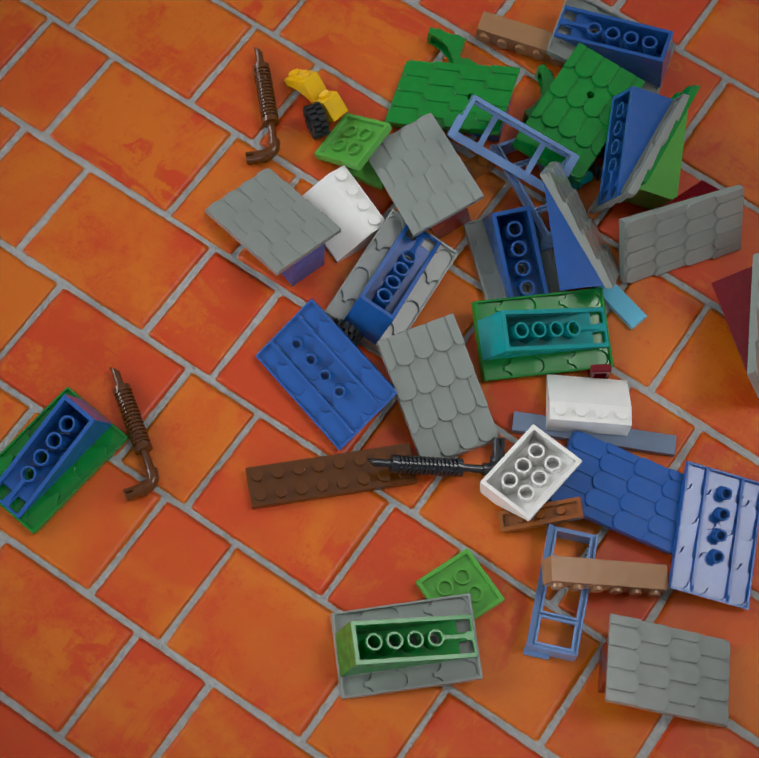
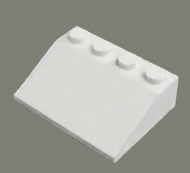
M345 165L326 175L302 196L341 228L339 234L325 243V247L337 263L368 246L385 221Z
M546 375V430L564 432L576 430L584 433L628 436L632 426V406L627 381Z
M533 424L481 480L480 493L496 505L530 521L577 469L582 460Z

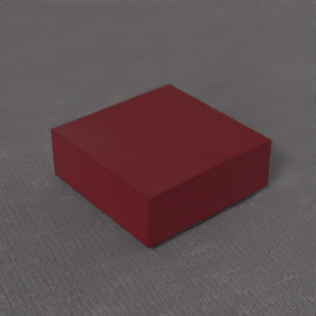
M611 364L591 365L588 371V378L609 379L612 371Z

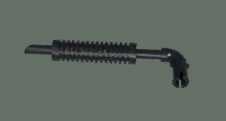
M492 438L490 462L482 463V465L464 464L462 458L391 454L390 459L367 458V460L374 467L389 468L390 473L462 477L464 472L487 475L503 458L506 438Z

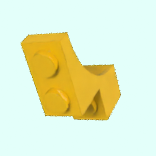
M294 69L284 79L288 87L299 91L311 103L320 102L327 116V121L335 122L348 111L338 92L326 89L317 71Z

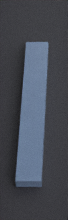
M514 411L512 433L525 434L534 424L553 439L568 441L572 432L546 430V416ZM630 429L628 436L586 433L624 450L674 457L675 435Z

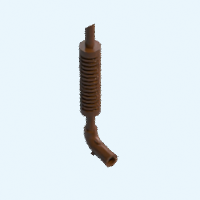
M254 47L257 63L253 65V73L262 125L268 128L270 139L268 140L269 146L267 148L245 152L247 165L264 161L266 163L268 160L273 159L280 150V140L277 138L275 128L279 124L270 65L264 62L262 51Z
M110 367L116 384L112 391L136 455L142 456L146 467L147 479L142 480L140 484L123 489L127 502L143 495L148 496V493L152 492L158 485L159 472L157 467H154L149 453L153 446L129 383L123 382L120 371Z

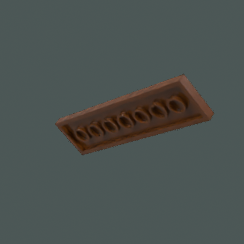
M398 444L245 468L252 510L417 484L415 474L390 473L389 468L374 467L367 460V458L390 459L391 454L412 456L410 444Z

